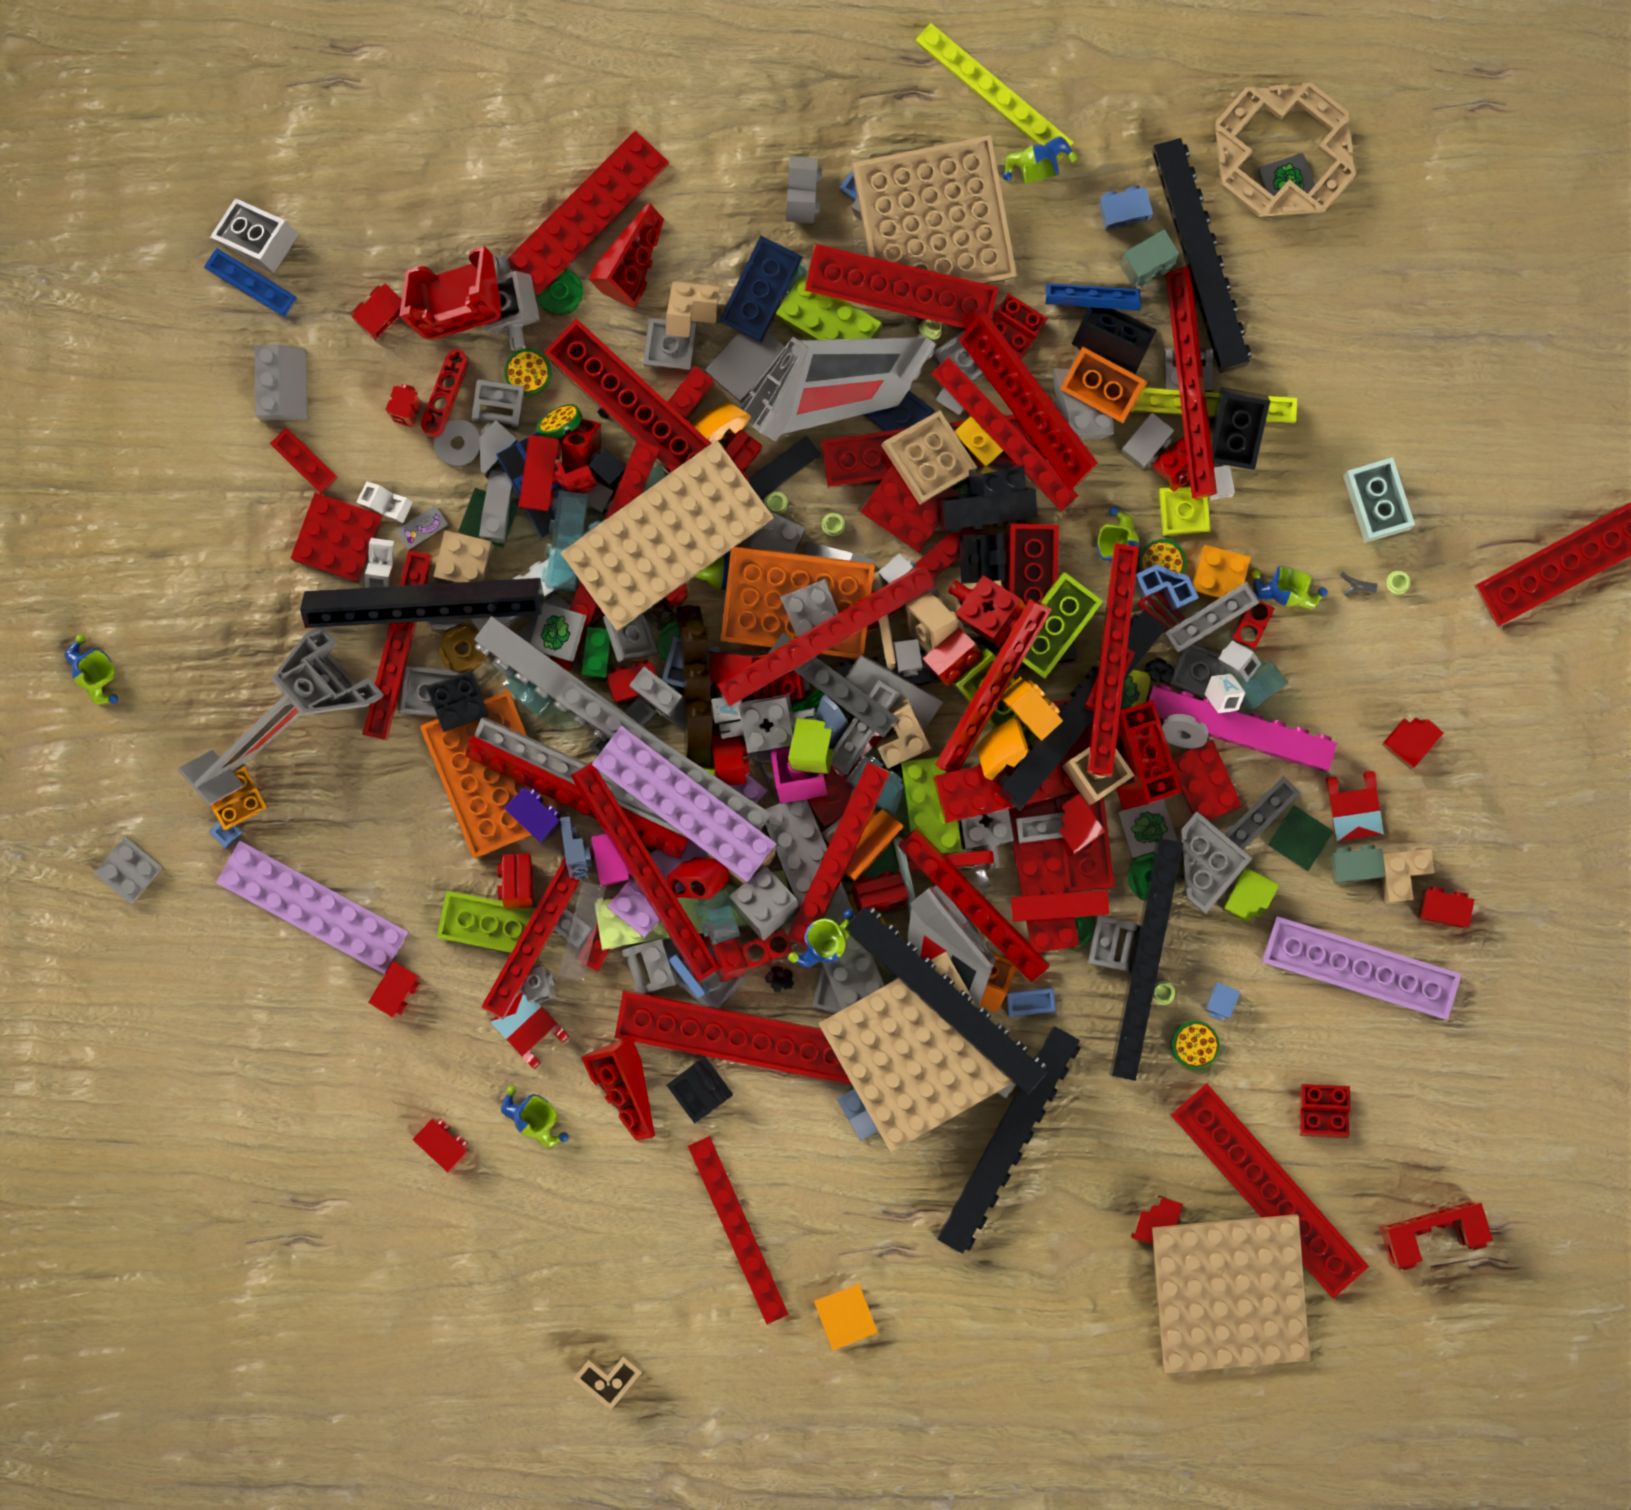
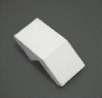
M366 482L356 503L389 519L403 523L413 501L393 494L380 485Z
M370 539L369 563L365 572V588L390 586L394 563V541Z

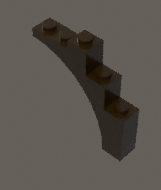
M687 605L676 607L683 673L685 756L694 763L711 762L713 715L710 705L711 677L708 667L709 639L707 629L703 623L700 606Z

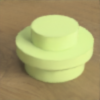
M927 319L921 321L919 331L924 337L934 340L938 339L942 334L940 322Z
M772 492L765 498L764 505L770 512L781 515L788 508V500L783 493Z
M829 513L822 520V530L828 536H839L845 529V520L838 513Z
M1394 571L1387 577L1386 586L1391 593L1401 595L1409 589L1410 578L1403 571Z
M1167 981L1155 983L1153 1001L1159 1005L1171 1003L1175 997L1173 985Z

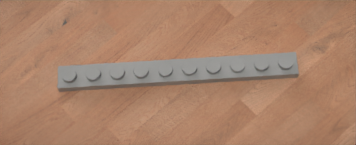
M568 680L556 698L557 702L611 738L620 726H623L759 831H761L771 816V813L572 681Z
M485 717L481 718L474 735L573 784L575 783L570 775L587 765L583 761ZM599 771L621 807L683 835Z

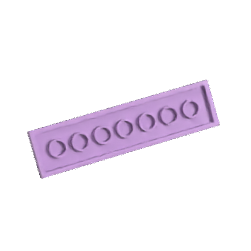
M620 726L591 764L745 882L750 880L776 845L774 841L623 726Z
M745 774L747 784L730 786L756 804L767 794V790L747 774ZM688 838L685 853L681 860L674 856H669L657 848L650 856L668 883L667 875L684 861H690L694 857L707 858L708 853ZM633 876L607 906L612 913L644 939L660 921ZM679 880L675 885L676 893L685 889L684 884Z
M242 841L238 842L216 882L383 974L387 972L409 933Z
M1278 916L1275 917L1262 963L1444 1020L1449 1019L1462 975Z

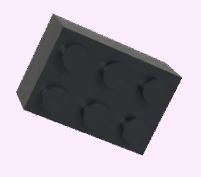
M1226 387L1220 388L1210 433L1213 463L1255 470L1270 405L1268 395Z

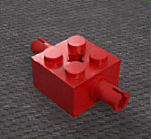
M984 575L973 590L957 580L953 581L952 584L955 585V588L950 585L948 593L963 601V604L955 613L959 621L1000 648L1025 608L1022 599Z

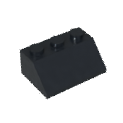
M1089 307L1076 332L1072 345L1076 346L1079 350L1085 347L1136 374L1157 329L1114 309Z

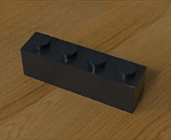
M1029 486L1025 490L989 497L968 494L937 499L939 524L941 528L948 530V533L961 532L963 527H971V530L984 529L985 524H993L995 527L1006 526L1008 521L1015 520L1016 523L1031 522L1030 518L1038 517L1036 490Z

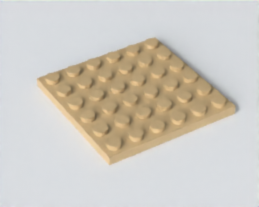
M991 135L851 163L870 257L980 283L1017 276Z
M946 952L931 960L937 966L934 969L941 976L945 973L955 982L953 987L957 991L961 992V990H964L970 995ZM899 979L818 1023L890 1153L1013 1084ZM972 1000L971 1003L978 1009L974 1000Z
M1297 1214L1152 1228L1164 1373L1310 1361L1300 1227Z

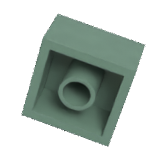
M1164 229L1124 252L1119 265L1133 288L1138 285L1144 287L1153 281L1152 277L1160 273L1163 276L1167 272L1172 271L1179 252Z

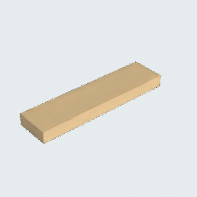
M874 572L873 591L875 592L882 588L879 572ZM885 615L879 619L887 669L894 670L897 668L888 615Z

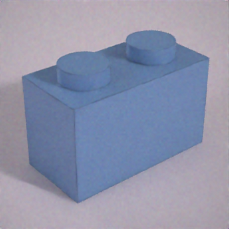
M1132 186L1127 188L1126 192L1118 194L1116 191L1103 194L1098 203L1105 231L1151 220L1153 215L1146 187Z

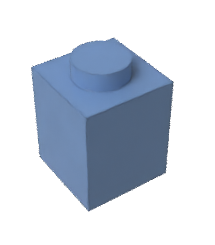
M1219 982L1215 983L1205 1010L1209 1011V1016L1216 1020L1223 1021V1018L1229 1019L1241 991Z

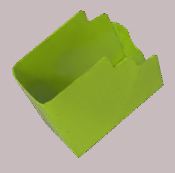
M797 718L788 756L792 771L829 774L834 750L828 749L832 730L825 729V722Z
M1244 868L1223 910L1242 921L1246 920L1249 922L1253 916L1261 918L1265 909L1271 903L1279 883L1248 868Z

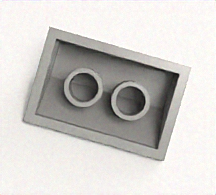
M279 344L255 345L256 417L260 421L308 420L306 349Z

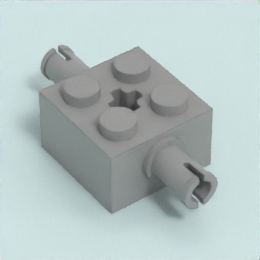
M499 255L498 259L497 257L493 259L501 302V316L499 320L485 324L484 327L486 331L499 334L508 332L510 349L517 351L521 350V348H526L522 333L523 326L539 321L540 318L531 275L518 271L510 272L508 255Z
M790 694L742 702L739 705L740 721L720 724L719 727L720 732L724 731L721 733L722 739L743 735L747 752L751 753L791 746L797 718L817 720V716H814L816 714L815 708L794 712ZM767 718L769 722H773L771 728L768 725H764Z
M1008 809L961 820L960 826L964 849L980 848L983 851H993L994 869L1001 868L997 847L1000 844L1012 843L1014 841ZM983 816L991 819L988 828H985L984 824H979ZM985 864L986 870L993 869L992 864Z

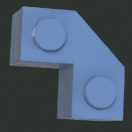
M1160 565L1150 567L1135 576L1134 587L1140 599L1162 590L1172 611L1199 598L1189 576L1173 572Z

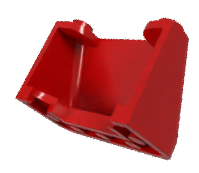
M485 246L470 251L469 260L472 264L437 275L426 266H418L406 270L399 317L422 338L429 340L439 339L499 320L501 316V302L492 253Z

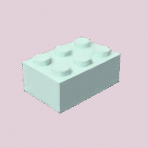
M1393 457L1349 470L1343 475L1365 543L1410 530L1415 525Z

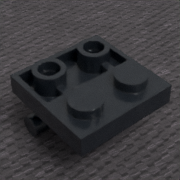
M1006 533L959 536L961 584L978 583L983 575L993 582H1008L1007 565H1009V550H1007Z
M472 669L426 686L443 732L489 716Z
M706 1056L666 1084L694 1124L733 1096L731 1090Z

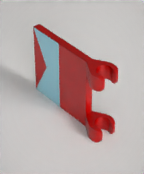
M1366 771L1363 774L1366 789L1339 793L1337 777L1326 778L1336 842L1384 835L1377 793L1376 773L1374 771Z
M522 992L515 998L504 1020L495 1016L490 1021L534 1069L541 1062L530 1050L550 1031L561 1042H565L569 1038V1035L539 1003L533 1005L528 1002L526 995H523Z

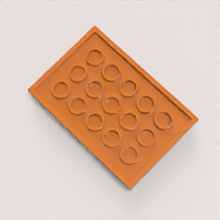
M735 546L731 549L721 641L773 647L783 633L791 639H795L797 636L781 601V596L826 579L839 612L872 594L875 564ZM867 627L820 654L858 659L860 654L864 655Z
M509 690L484 700L489 716L485 718L527 736ZM439 719L421 725L420 729L472 858L477 859L533 836L504 809L524 787L528 791L531 788L522 783H517L513 779L497 773L480 763H476L465 756L468 741L472 735H475L481 719L445 732L442 730ZM538 793L544 799L542 804L546 808L550 804L558 812L553 798Z

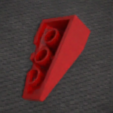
M646 204L608 248L588 277L602 294L630 308L636 307L646 290L647 281H645L648 268L652 267L653 261L650 258L653 247L658 244L664 218L651 204Z
M633 1039L616 1041L582 1056V1061L590 1079L595 1086L599 1084L607 1095L604 1098L608 1104L612 1102L620 1112L619 1119L635 1141L653 1138L655 1131L642 1060Z

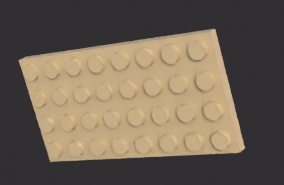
M716 440L563 550L561 555L616 631H619L773 520L774 517L718 440Z

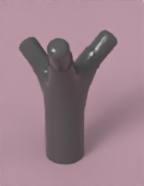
M1344 572L1340 574L1341 577L1351 584V587L1343 592L1345 596L1356 591L1374 593L1377 591V583L1360 581L1348 576Z

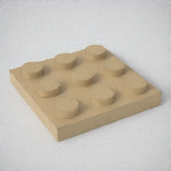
M941 411L932 414L881 444L919 505L969 477V470L977 468Z

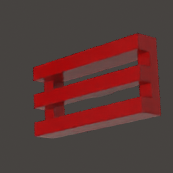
M1159 591L1141 599L1137 603L1142 610L1147 611L1167 627L1164 632L1170 628L1145 604L1146 601L1172 627L1177 623L1151 598L1152 595L1180 622L1186 619L1177 609L1171 610L1167 599Z

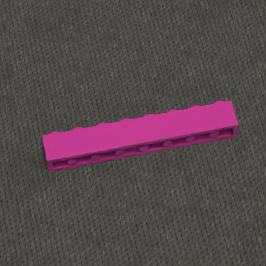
M1158 684L1157 687L1153 686L1150 690L1147 702L1154 700L1160 722L1173 714L1190 715L1196 718L1195 721L1199 724L1203 722L1209 730V737L1325 773L1330 769L1337 743L1333 742L1330 736L1318 734V737L1310 735L1307 729L1295 727V730L1287 728L1286 723L1282 721L1272 720L1271 723L1263 720V716L1256 713L1242 714L1240 709L1238 711L1218 713L1208 699L1204 698L1203 701L1194 699L1195 695L1184 691L1177 694L1171 692L1172 688Z

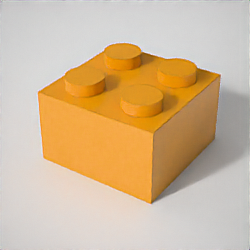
M1204 545L1200 552L1192 583L1198 597L1215 601L1243 584L1251 557Z
M1019 677L1005 690L1001 699L1022 723L1042 741L1063 721L1058 716L1061 711L1044 696L1045 693L1030 679L1026 682Z

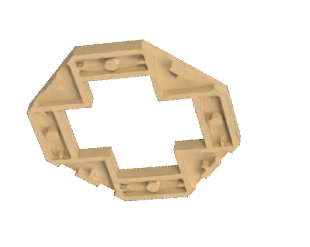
M1302 83L1297 86H1288V84L1269 86V88L1258 89L1256 87H1247L1215 123L1221 187L1258 217L1325 212L1356 175L1352 155V138L1349 129V112L1313 83ZM1296 103L1331 131L1320 143L1318 150L1335 163L1308 194L1291 180H1288L1280 191L1273 196L1239 169L1251 155L1252 150L1237 139L1236 135L1262 106L1281 120Z

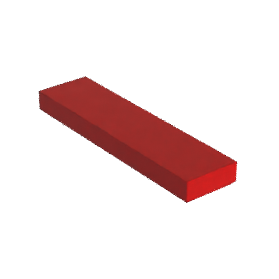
M1108 890L1011 897L1013 922L1110 914Z

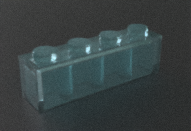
M559 491L558 497L553 499L552 511H556L555 521L551 520L549 526L552 542L547 544L545 558H549L548 568L544 567L542 573V581L546 582L545 586L547 589L576 592L578 577L561 555V552L584 536L589 503L588 494Z

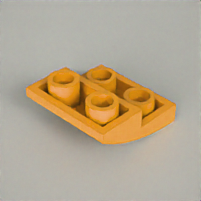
M728 401L708 409L690 424L713 443L716 440H721L727 430L734 434L742 430L751 416Z
M1017 718L1001 724L976 745L984 776L990 780H993L998 773L1002 772L1006 764L1015 767L1029 751L1020 721Z
M245 766L233 772L243 783V787L211 805L224 831L267 809Z
M860 1284L814 1301L833 1351L878 1333Z

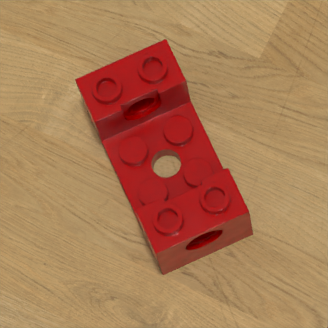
M1154 700L1120 710L1117 737L1121 736L1135 780V782L1116 788L1122 809L1127 810L1181 793L1182 790ZM1146 747L1150 751V757L1146 754Z
M1475 1201L1379 1227L1390 1265L1403 1270L1417 1267V1262L1423 1261L1415 1234L1432 1232L1431 1227L1434 1226L1441 1228L1455 1226L1460 1245H1466L1468 1249L1479 1250L1487 1247V1242L1493 1241L1481 1202Z

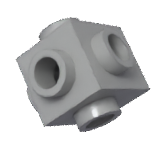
M540 965L533 966L520 989L522 994L526 995L528 1002L535 1005L556 998L553 987L556 985V980L553 972H549L548 969Z

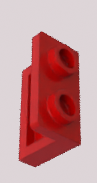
M1185 436L1161 454L1155 462L1151 463L1152 470L1169 481L1170 490L1173 492L1179 487L1184 486L1190 479Z
M561 461L556 463L558 470L555 471L558 482L563 490L568 489L571 495L579 492L580 494L588 493L594 489V486L598 485L588 465L568 473Z

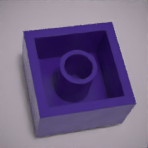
M524 787L504 809L544 845L561 827L559 819L562 816L550 804L546 808L542 804L544 799L533 788L528 791Z

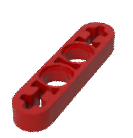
M453 349L446 355L421 420V428L429 437L435 438L443 433L467 371L469 360L460 349ZM458 357H460L462 362H457L455 366V364L452 362L453 359L457 360ZM446 378H455V383L452 387H443V382ZM446 399V406L443 409H436L435 403L437 400ZM435 420V423L438 426L432 427V429L430 430L428 424H433Z
M993 851L944 855L955 867L994 863ZM911 858L907 859L910 872L922 871Z

